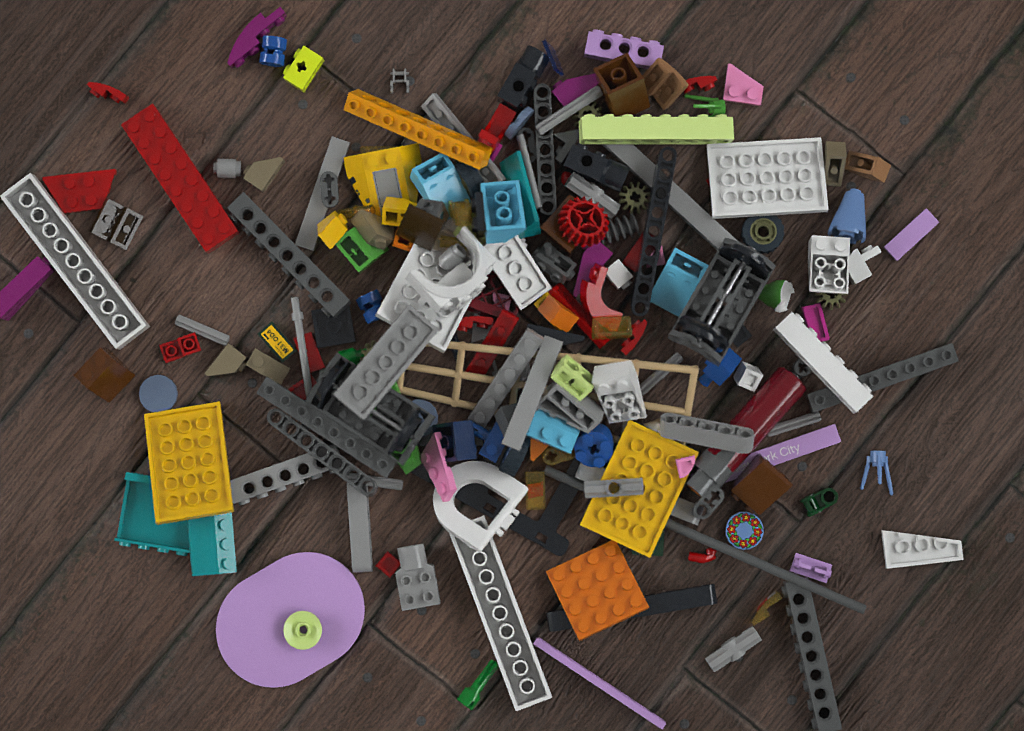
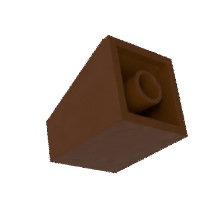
M628 53L593 68L599 87L603 92L607 109L614 117H622L625 114L634 115L650 107L644 78Z
M569 195L540 227L541 232L568 255L577 246H574L573 241L568 243L569 238L567 236L562 237L564 231H559L560 225L557 224V220L559 219L558 214L562 210V206L570 199L573 201L574 198L578 197L577 195H574V197ZM584 219L580 226H582L585 223L586 219Z
M100 347L74 376L87 389L110 403L130 383L136 374L107 348Z
M759 453L731 483L729 489L732 491L730 495L738 502L741 499L746 503L744 507L750 513L756 512L760 515L788 491L793 484Z

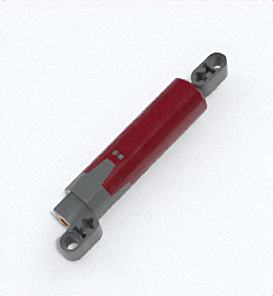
M800 358L793 364L791 372L784 367H778L728 423L750 428L754 431L753 450L806 392V387L800 378L807 376L812 370L806 365L804 371L800 373L798 371L799 366L804 364ZM707 447L694 464L697 471L685 483L690 490L700 497L692 508V514L695 518L705 519L719 506L724 499V493L720 488L752 452L742 454ZM717 492L718 500H712L710 505L703 501L704 499L709 501L712 497L710 493ZM699 505H703L706 508L704 516H700L697 513Z

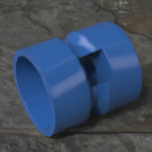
M263 36L261 47L264 51L260 53L259 63L271 67H284L285 55L283 52L286 51L287 39L277 36Z
M378 289L356 299L360 310H364L363 316L367 324L380 319L375 316L382 304V297Z

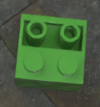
M355 227L347 231L335 244L360 274L389 250L388 247L383 250L367 244Z

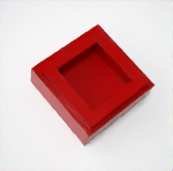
M387 551L375 566L390 578L400 567V561Z

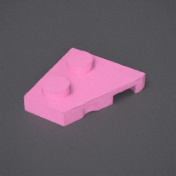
M728 64L723 100L761 106L764 86L732 64Z

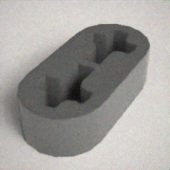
M522 128L518 131L517 136L523 134V132L531 135L528 138L527 148L529 147L530 154L534 155L530 159L532 164L537 156L534 134L531 129Z
M326 171L320 177L321 200L327 208H334L339 203L338 179L333 172ZM327 175L334 179L331 182V188H328L327 182H324V179H327ZM328 191H331L332 197H336L332 204L325 201V198L329 196Z

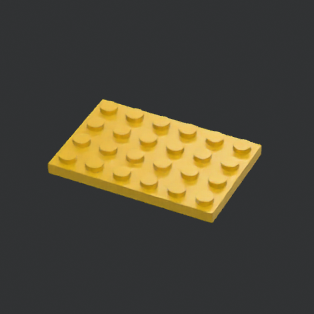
M220 401L144 414L156 524L160 525L234 512Z
M629 420L600 480L643 478L644 495L592 498L579 525L650 558L689 476L688 474L683 478H679L675 459L695 455L696 461L699 452L672 439L663 438L659 433ZM613 482L609 485L608 489L610 493L614 494L618 491L619 486Z

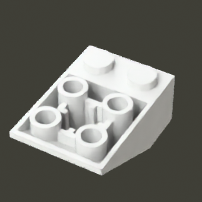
M811 236L808 241L809 292L848 294L850 238Z
M632 360L594 366L592 384L609 424L647 417L638 376Z

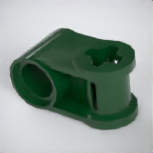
M826 487L801 498L799 501L804 504L808 512L807 517H811L835 504L838 500V494L834 489ZM827 491H831L834 495L833 499L829 502L824 500V494Z

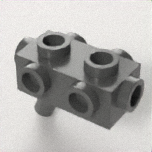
M545 242L542 248L538 246L532 254L540 271L548 273L551 280L555 283L561 282L564 284L566 280L570 282L576 273L573 270L577 264L570 257L564 256L557 251L549 242Z

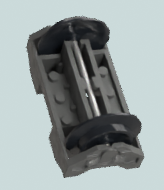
M725 238L669 333L668 339L687 346L719 367L776 265L766 256L757 252L755 248L746 246L737 240ZM680 326L683 328L682 332H679ZM718 348H720V349L723 350V351H721L720 353H717L715 350H717Z
M336 353L325 368V372H322L317 379L318 383L314 385L305 402L404 466L414 448L435 419V416L390 388L368 416L362 420L333 395L357 367L356 364ZM419 412L424 419V422L422 424V419L419 417Z

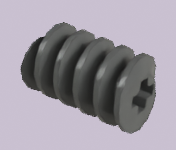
M631 213L628 220L623 215L622 221L615 217L614 223L611 219H608L610 221L607 226L609 229L601 242L604 245V241L607 239L609 243H612V237L619 242L620 235L626 240L627 234L634 238V232H637L640 236L635 216Z

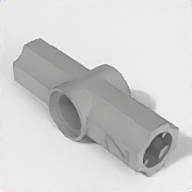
M575 172L569 176L564 185L581 198L585 196L586 201L592 198V203L599 202L598 207H604L603 213L608 214V217L611 219L616 215L621 206L604 194L605 192L593 183H589Z
M643 478L584 481L585 498L644 495ZM613 482L619 486L618 491L614 494L610 493L608 489L609 485Z
M751 626L737 637L734 636L724 642L718 650L707 656L705 660L713 672H716L729 662H734L746 653L745 651L762 641L754 627Z

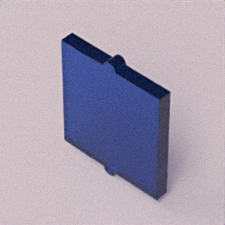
M546 40L542 41L554 71L563 76L564 72L553 46Z

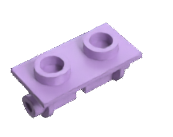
M795 553L790 571L827 583L832 573V565Z

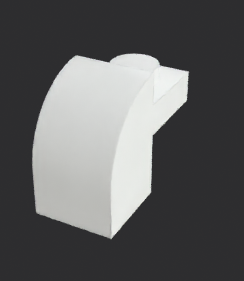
M870 245L861 250L863 254H860L857 248L850 253L849 280L852 285L872 275L865 261L881 253L878 246L873 248Z

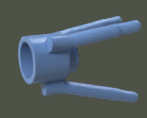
M870 451V456L866 457V466L860 489H864L870 464L872 463V467H877L878 484L882 483V467H884L889 493L893 495L886 451Z

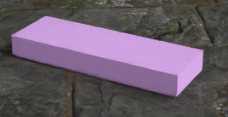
M926 208L883 248L895 261H898L932 230L939 221Z

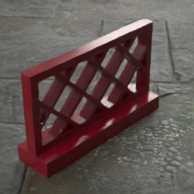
M492 271L490 274L493 276L490 277L488 274V279L485 282L489 281L493 290L485 294L481 290V296L471 300L467 311L494 318L496 321L502 309H505L503 303L512 300V298L509 297L501 300L497 291L505 287L495 288L492 279L496 278L497 275ZM495 292L499 302L493 305L489 304L485 297ZM516 305L514 312H509L517 316L519 308Z

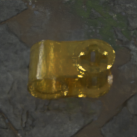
M466 198L464 201L457 202L449 200V216L455 225L460 227L471 225L472 213L469 199Z
M553 447L544 450L542 453V460L547 465H555L576 458L574 447L571 454L564 453ZM549 451L552 454H556V457L553 458V462H551V460L546 459V456H548Z

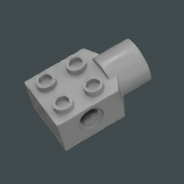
M424 543L397 548L401 568L395 572L402 611L440 604L434 564L427 562Z

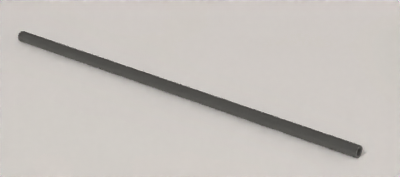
M548 465L543 472L544 475L584 492V481ZM668 519L665 528L856 612L864 614L867 605L671 519Z

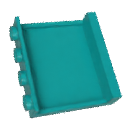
M126 472V486L117 537L114 541H119L121 546L130 547L131 544H137L140 549L149 550L150 547H155L158 552L168 553L169 550L176 551L177 555L187 556L190 553L187 520L157 525L155 522L151 476Z

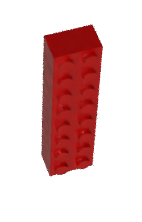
M153 103L121 124L206 253L210 254L240 234V231Z

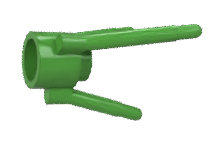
M684 95L685 98L709 102L708 104L693 105L694 108H708L709 114H712L708 117L725 114V100Z

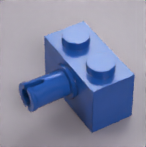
M718 348V349L715 350V351H716L717 353H720V352L723 351V350H721L720 348ZM729 348L719 367L706 360L704 362L706 364V367L703 369L704 374L699 378L700 383L708 387L714 381L720 386L732 374L742 358Z
M497 421L492 430H487L474 422L473 426L478 430V432L474 431V436L483 440L484 443L479 454L496 463L505 445H502L504 437Z

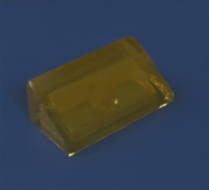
M630 316L593 318L592 339H618L632 336Z

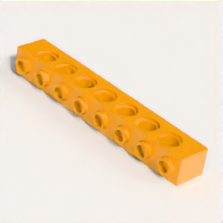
M356 89L348 93L344 111L478 170L488 165L493 150L492 147L362 90Z

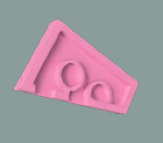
M434 432L421 454V462L424 464L442 501L447 502L451 500L457 487L451 467L446 464L445 456H447V452L440 443L442 439L441 432Z

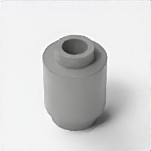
M218 158L217 162H214L213 173L217 174V178H236V176H241V161Z
M458 243L451 245L438 258L440 267L445 271L453 270L465 260L467 255L465 248Z

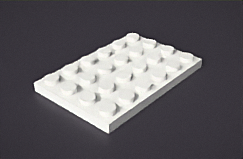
M821 137L706 145L712 219L828 212Z
M445 228L440 231L431 252L413 244L375 315L392 325L406 307L411 305L439 329L427 345L442 353L446 351L471 300L460 311L456 309L451 313L447 309L445 312L440 310L436 313L428 304L422 308L417 303L421 296L405 278L415 268L425 278L436 284L450 272L440 267L438 258L451 245L456 243L462 245L467 252L464 261L468 259L470 253L451 231Z

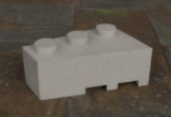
M555 381L545 388L537 411L538 409L550 414L549 416L553 418L556 416L567 421L566 424L586 433L591 432L601 422L604 415L603 408L588 395L579 401Z

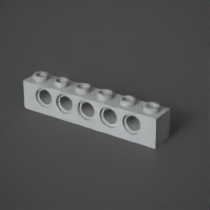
M335 444L329 445V447L340 454L338 446ZM321 448L318 451V457H324L327 454V449ZM307 453L230 480L233 504L239 503V506L249 503V498L257 496V499L269 496L267 493L269 491L275 490L278 493L286 490V485L293 483L295 487L305 483L304 479L311 477L312 480L323 477V472L329 471L330 474L334 472L327 467L320 468L317 465V459ZM340 459L333 462V468L335 469L342 466V460ZM303 463L309 466V472L305 475L299 471V467ZM283 470H288L291 473V478L288 481H284L281 478ZM266 476L271 477L273 480L270 487H266L263 484V479ZM247 483L254 485V491L251 494L245 491Z

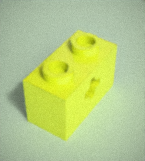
M303 45L302 49L298 48L295 52L293 63L291 65L288 64L284 69L283 78L289 84L305 92L324 63V59ZM305 64L306 70L300 71L298 66H304Z

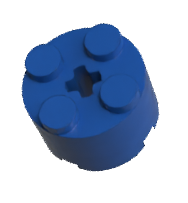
M601 423L589 433L580 430L574 446L576 459L589 467H603L612 457L614 436L611 430Z

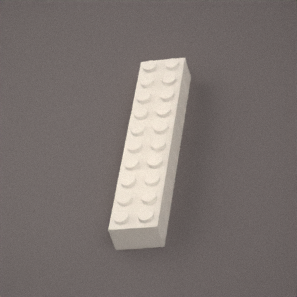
M29 173L0 195L1 199L115 349H122L150 327L34 174Z
M485 515L471 520L485 530L488 528ZM449 533L515 711L552 698L493 537L481 552H477Z

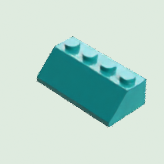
M516 151L501 161L499 165L501 173L506 177L505 181L519 180L526 230L518 234V237L523 239L541 234V229L521 151Z
M232 512L187 520L192 576L237 572Z

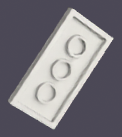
M518 235L505 243L486 244L485 242L482 244L497 260L493 265V271L520 310L552 289Z

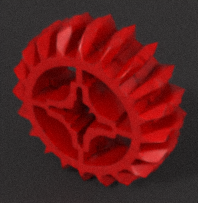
M584 196L581 199L576 197L573 201L570 199L562 206V210L558 214L557 224L560 225L559 231H564L562 237L567 236L569 238L568 243L573 241L574 246L580 244L582 248L586 245L590 248L594 244H599L605 238L610 221L606 220L608 214L603 213L604 207H598L599 202L592 203V198L586 201ZM584 219H586L585 223L582 226H580Z

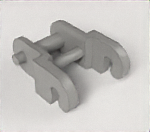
M393 69V72H390L393 75V81H390V92L393 93V84L395 82H405L407 93H409V80H407L409 72H406V69L404 71H395ZM395 75H404V79L395 80Z

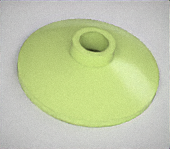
M295 612L287 618L284 624V637L288 644L296 649L306 650L312 648L321 638V622L311 612ZM301 626H305L307 628L306 633H301Z

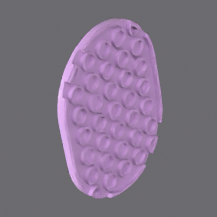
M299 552L285 556L240 582L226 596L216 621V638L220 653L227 665L238 676L252 684L274 688L297 683L340 658L354 644L364 622L365 602L363 593L352 572L341 562L330 556L316 552ZM298 611L313 613L318 617L322 625V635L319 642L306 650L296 649L289 645L283 633L287 618ZM305 626L300 627L301 633L307 632Z

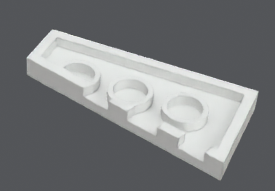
M881 530L885 566L887 569L963 560L962 543L960 540Z

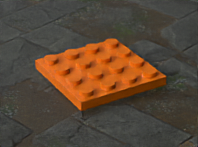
M613 540L546 571L579 641L649 609L618 543Z

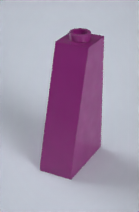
M37 256L0 291V319L9 321L55 271L46 257L42 259Z

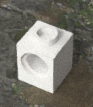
M619 259L608 267L606 277L617 290L619 288L624 290L632 283L630 281L633 278L632 274Z
M741 361L733 378L737 385L755 392L763 374L758 367Z

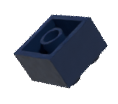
M472 420L432 425L433 434L434 432H441L442 439L440 443L447 452V456H445L446 462L477 459V448L474 439L475 430Z

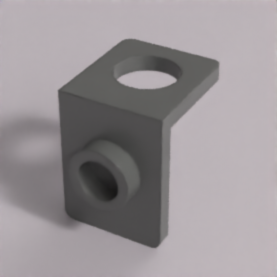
M420 199L416 207L440 218L443 212V220L445 221L441 229L443 230L449 218L444 203L442 201Z

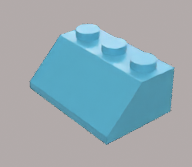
M519 180L480 183V192H483L486 244L505 243L525 231L526 224Z
M540 409L536 410L526 436L564 453L571 454L580 430L566 424L567 421L556 416L553 418L549 416V413Z

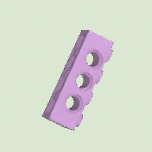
M594 29L593 32H588L584 57L610 61L623 55L619 51V47L626 45L629 48L628 54L636 67L649 69L657 58L662 59L664 46L660 45L658 41L649 40V43L642 42V39L638 37L627 39L623 38L621 34L612 33L611 35H606L604 31ZM602 42H608L611 48L608 50H603L600 47V44ZM638 50H647L648 56L640 57Z

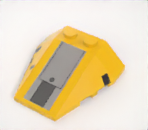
M419 143L343 157L347 177L367 212L382 217V207L386 196L403 198L417 203L418 190L411 181L410 174L413 168L422 164Z

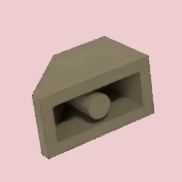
M826 141L823 156L826 186L841 187L847 158L845 142Z
M278 157L257 161L252 165L249 164L243 172L245 175L243 179L264 193L284 165L285 160Z
M361 209L351 219V223L369 245L384 250L394 240V226L383 225L382 217Z
M228 343L205 372V375L211 377L235 374L238 371L242 372L246 368L248 357Z
M256 348L246 363V366L265 377H270L279 384L283 383L291 369Z

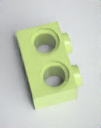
M568 354L553 368L550 378L579 401L584 399L594 387L592 384L593 375Z

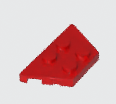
M109 169L42 177V180L63 213L93 211L101 209L111 190V184L114 176L117 174V170Z

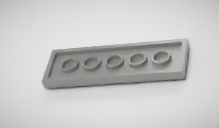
M408 305L333 395L364 420L439 329L411 305Z

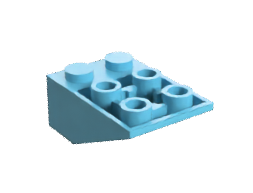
M440 153L411 170L410 179L423 199L442 201L449 214L448 220L470 208L469 202L471 200L461 183L455 166L447 155ZM442 212L441 215H440V219H442V220H443V212Z
M674 248L653 287L650 302L679 317L709 265Z

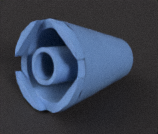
M853 188L845 192L828 229V236L832 234L835 237L850 238V244H856L857 240H861V243L866 240L864 194L859 189Z

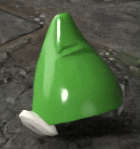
M787 280L773 281L765 285L758 299L765 305L775 309L776 312H784L788 310L787 306L790 296L794 293L793 285Z

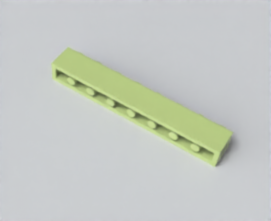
M586 114L579 120L580 144L707 145L731 143L734 140L733 117H727L725 114L716 115L715 117H708L706 114L697 115V117H690L688 114H682L678 117H671L669 114H663L659 117H652L650 114H644L640 117H633L632 114H625L622 117H614L613 114H605L603 117Z

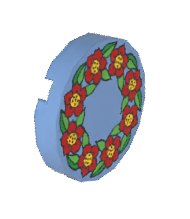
M738 512L732 515L725 527V535L728 542L741 550L757 546L764 534L761 520L750 512Z

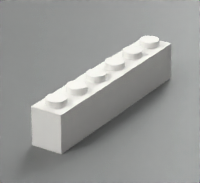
M791 312L773 331L853 414L856 413L873 397L871 389L865 383L861 384L857 380V374L851 369L848 370L844 366V361L838 355L834 356L830 352V346L824 341L821 342L817 338V333L811 327L807 328L803 324L804 320L799 314Z

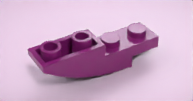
M281 7L266 18L260 12L244 28L229 55L227 63L232 69L243 65L244 59L249 55L254 56L260 51L259 47H261L258 39L267 36L271 28L274 26L278 27L285 21L287 15Z

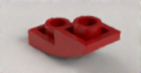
M700 76L687 79L685 81L689 86L683 92L686 94L694 90V85H696L699 91L704 89L706 92L715 87L714 83L718 79L716 76Z
M88 82L87 84L91 88L89 92L98 99L100 96L106 99L110 93L109 97L118 104L120 101L126 104L130 99L127 95L111 86L97 82Z
M643 232L622 261V264L634 272L637 270ZM648 245L645 248L647 256H651L655 250L654 247Z
M485 316L463 317L456 330L467 332L468 329L472 330L474 323L477 324L476 327L488 329V326H493L494 318Z
M638 319L630 326L633 330L629 333L634 339L628 338L621 344L623 348L620 352L624 356L636 346L643 335L647 325L645 319L642 322Z
M195 332L159 345L165 363L202 351Z

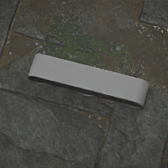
M664 413L661 415L660 436L663 438L742 454L750 453L753 450L754 431L750 428L675 413Z
M347 483L353 573L373 572L369 497L363 495ZM368 483L363 486L365 492H368Z

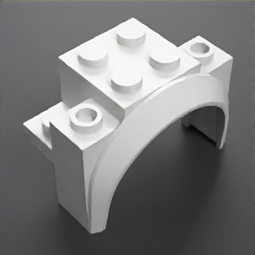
M466 225L456 235L470 253L466 261H462L436 284L425 278L415 268L405 278L421 296L417 303L422 308L428 304L436 313L440 310L445 312L447 309L451 313L456 309L460 311L467 305L468 301L476 298L481 293V290L485 288L486 285L484 283L488 279L487 275L493 271V265L497 260L476 239Z

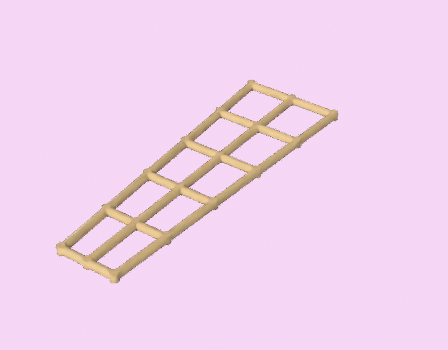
M450 341L447 349L458 350L455 370L411 363L406 369L454 377L452 398L404 387L405 371L396 383L401 394L448 404L452 407L473 410L477 403L459 399L462 379L491 383L495 376L464 372L465 351L510 355L514 348L465 343L464 341ZM539 350L535 352L533 358H536ZM561 352L557 360H561L568 354L580 365L581 362L605 365L629 361V359ZM638 359L632 360L637 376L639 375V369L690 374L684 408L643 402L646 410L691 417L699 373L697 365L687 366L640 361ZM520 376L511 388L509 405L517 403L519 388L524 389L526 384L525 381H520ZM590 392L588 394L592 400L600 402L597 393ZM623 421L621 435L628 421ZM613 435L614 443H618L621 436ZM678 441V443L686 446V442Z

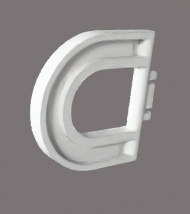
M467 461L451 468L457 487L451 500L443 502L435 487L433 506L438 521L449 533L477 552H481L495 533L502 537L504 532L500 528L506 531L515 520V517L511 514L516 517L519 515L520 512L515 507L529 489L512 476L499 471L498 467L490 463ZM479 483L485 485L508 500L486 530L462 515L455 508V495L467 484Z

